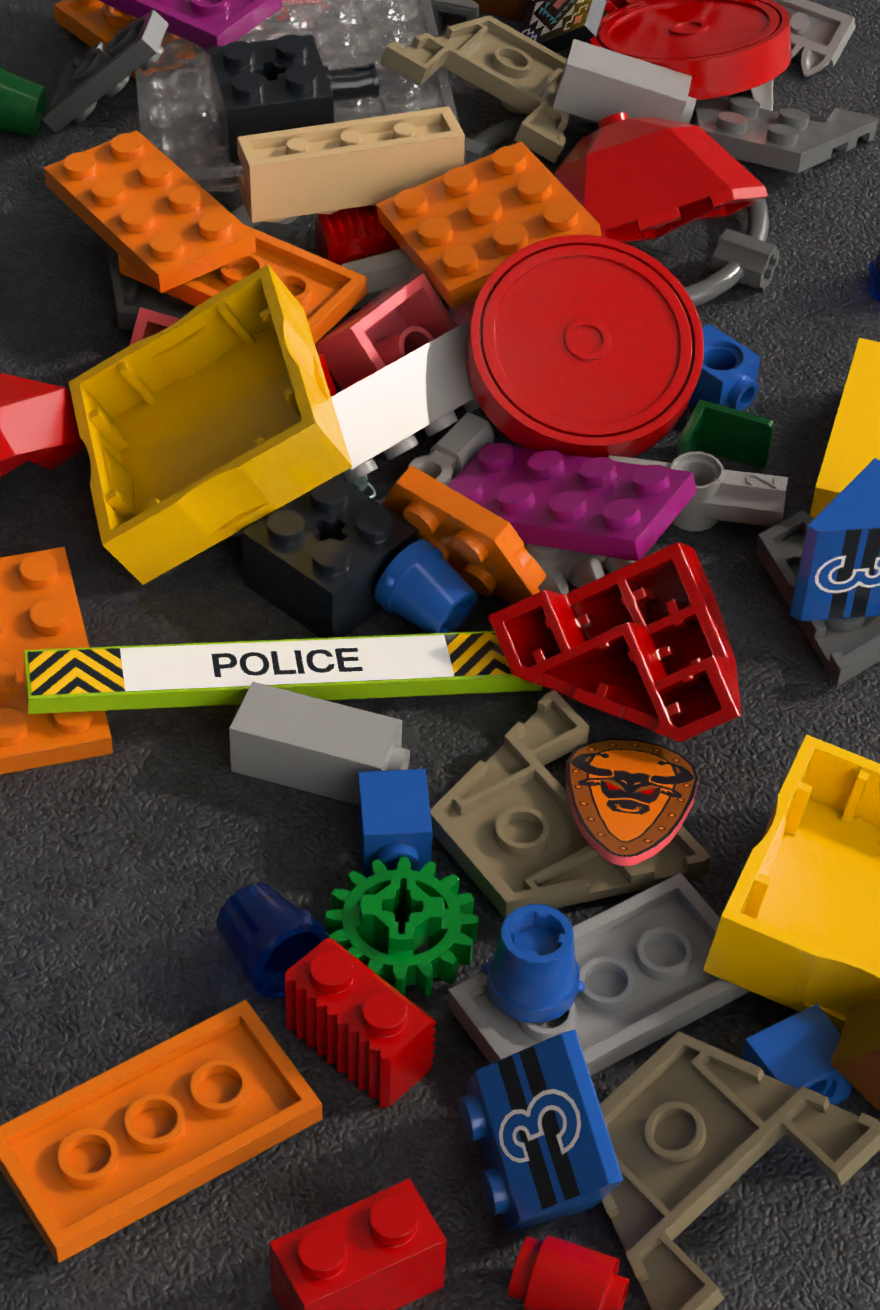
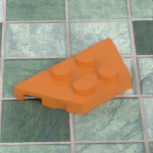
M411 465L400 477L381 504L418 528V540H429L441 550L443 558L461 574L462 578L477 593L487 597L493 593L513 605L541 591L538 587L547 575L538 562L527 552L524 542L508 521Z

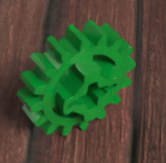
M401 857L396 870H387L386 866L378 859L372 861V876L366 878L362 874L352 871L348 874V891L344 889L333 890L332 910L326 911V937L334 939L402 995H405L407 986L417 985L419 991L424 996L432 995L433 978L439 977L442 981L453 984L457 980V964L470 965L472 962L473 943L477 942L478 916L473 915L474 897L472 893L458 894V876L453 874L442 880L435 878L436 863L429 861L419 872L411 870L408 857ZM400 920L405 921L404 934L398 933Z

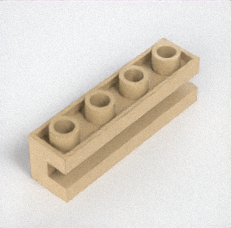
M447 106L237 137L238 158L244 169V174H239V193L252 223L263 221L280 222L289 217L315 213L332 214L342 209L368 205L376 206L377 203L397 195L402 190L414 188L444 175L453 168L464 166L465 134L452 110Z

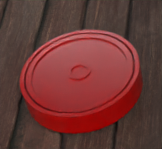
M645 0L625 6L602 17L596 37L589 39V44L692 76L688 96L696 98V100L732 95L763 85L783 73L789 66L792 57L789 13L783 6L771 0Z
M592 235L557 236L530 244L517 251L502 262L486 280L476 300L467 335L466 368L472 391L486 416L505 436L522 448L540 451L556 450L561 454L590 458H609V455L632 458L660 442L681 419L701 373L704 358L703 331L695 305L685 288L665 266L647 253L629 244L606 237Z

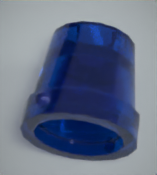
M264 883L249 884L237 890L227 899L219 911L216 921L217 931L241 965L243 976L265 998L274 999L286 996L285 972L322 941L329 938V933L309 911H301L270 885Z

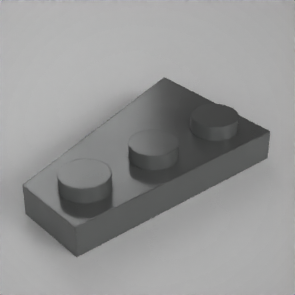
M153 9L120 29L107 46L100 41L90 47L87 52L88 56L83 61L77 56L68 60L41 120L56 133L72 120L76 124L81 123L93 111L98 99L105 94L112 98L126 85L132 72L138 68L146 71L157 62L164 51V47L160 44L169 24Z
M804 510L758 534L756 546L758 557L790 610L807 526L814 520ZM880 616L812 621L797 620L837 687L880 661Z

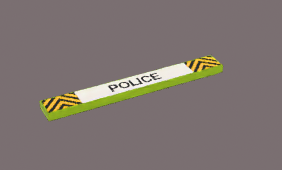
M494 631L24 650L28 714L242 704L252 682L322 700L541 691L543 687L512 675Z

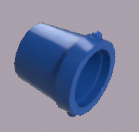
M420 539L411 543L394 558L381 575L374 594L376 602L387 612L397 614L426 634L456 632L471 614L478 597L476 591L443 558L441 550L426 539Z
M541 904L522 906L507 915L501 926L496 948L490 960L481 966V971L487 975V992L493 1005L506 1016L521 1022L543 1023L559 1018L572 1007L578 993H582L585 990L584 982L580 981L579 964L575 959L574 930L569 919L558 909Z

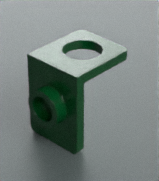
M699 399L679 438L676 458L684 453L701 450L758 468H764L769 459L774 422L764 417Z

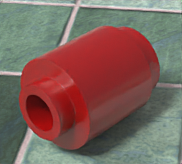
M547 1235L544 1241L527 1236L513 1268L508 1297L524 1302V1310H622L630 1279L618 1275L619 1258L552 1235Z

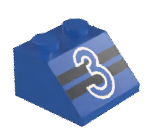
M874 458L807 526L790 616L799 621L880 616V460Z
M576 1029L555 1035L475 1070L464 1087L466 1096L459 1097V1112L468 1139L471 1142L480 1141L488 1169L482 1170L480 1173L483 1195L490 1213L493 1216L502 1214L507 1233L593 1209L623 1181Z

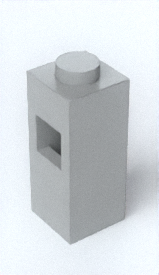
M573 39L553 108L595 122L616 113L626 112L629 118L654 117L689 124L696 104V98L688 96L692 79L690 75Z
M252 682L229 728L232 772L358 805V772L408 770L410 761V750L402 748V720Z

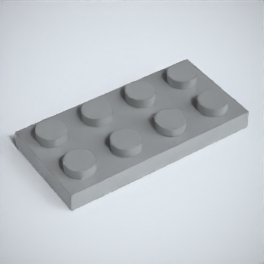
M679 873L573 926L575 959L579 964L580 981L584 982L585 990L582 993H578L572 1007L559 1018L543 1023L521 1022L506 1016L493 1005L487 992V975L483 974V972L448 989L447 1007L490 1064L555 1035L576 1029L590 1076L750 991L703 971L720 918L687 879Z

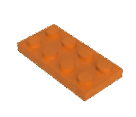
M137 130L117 135L108 142L83 152L72 153L61 161L43 167L46 186L160 294L256 252L255 234Z
M245 225L255 234V253L163 292L196 307L268 264L304 308L310 331L316 344L367 295V277ZM118 255L119 272L154 288L127 261Z
M65 547L0 558V775L113 754L112 737L105 711L28 714L24 650L89 648Z
M245 999L1 1125L0 1171L56 1261L60 1263L321 1121L322 1103Z

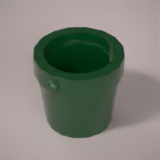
M0 66V132L35 137L43 123L41 118L47 106V87L5 71V68Z

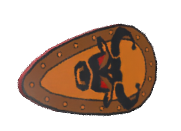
M610 738L593 741L573 750L566 762V792L578 829L589 845L612 864L620 866L637 865L656 855L671 842L693 806L698 784V776L694 765L680 753L662 745L637 739Z

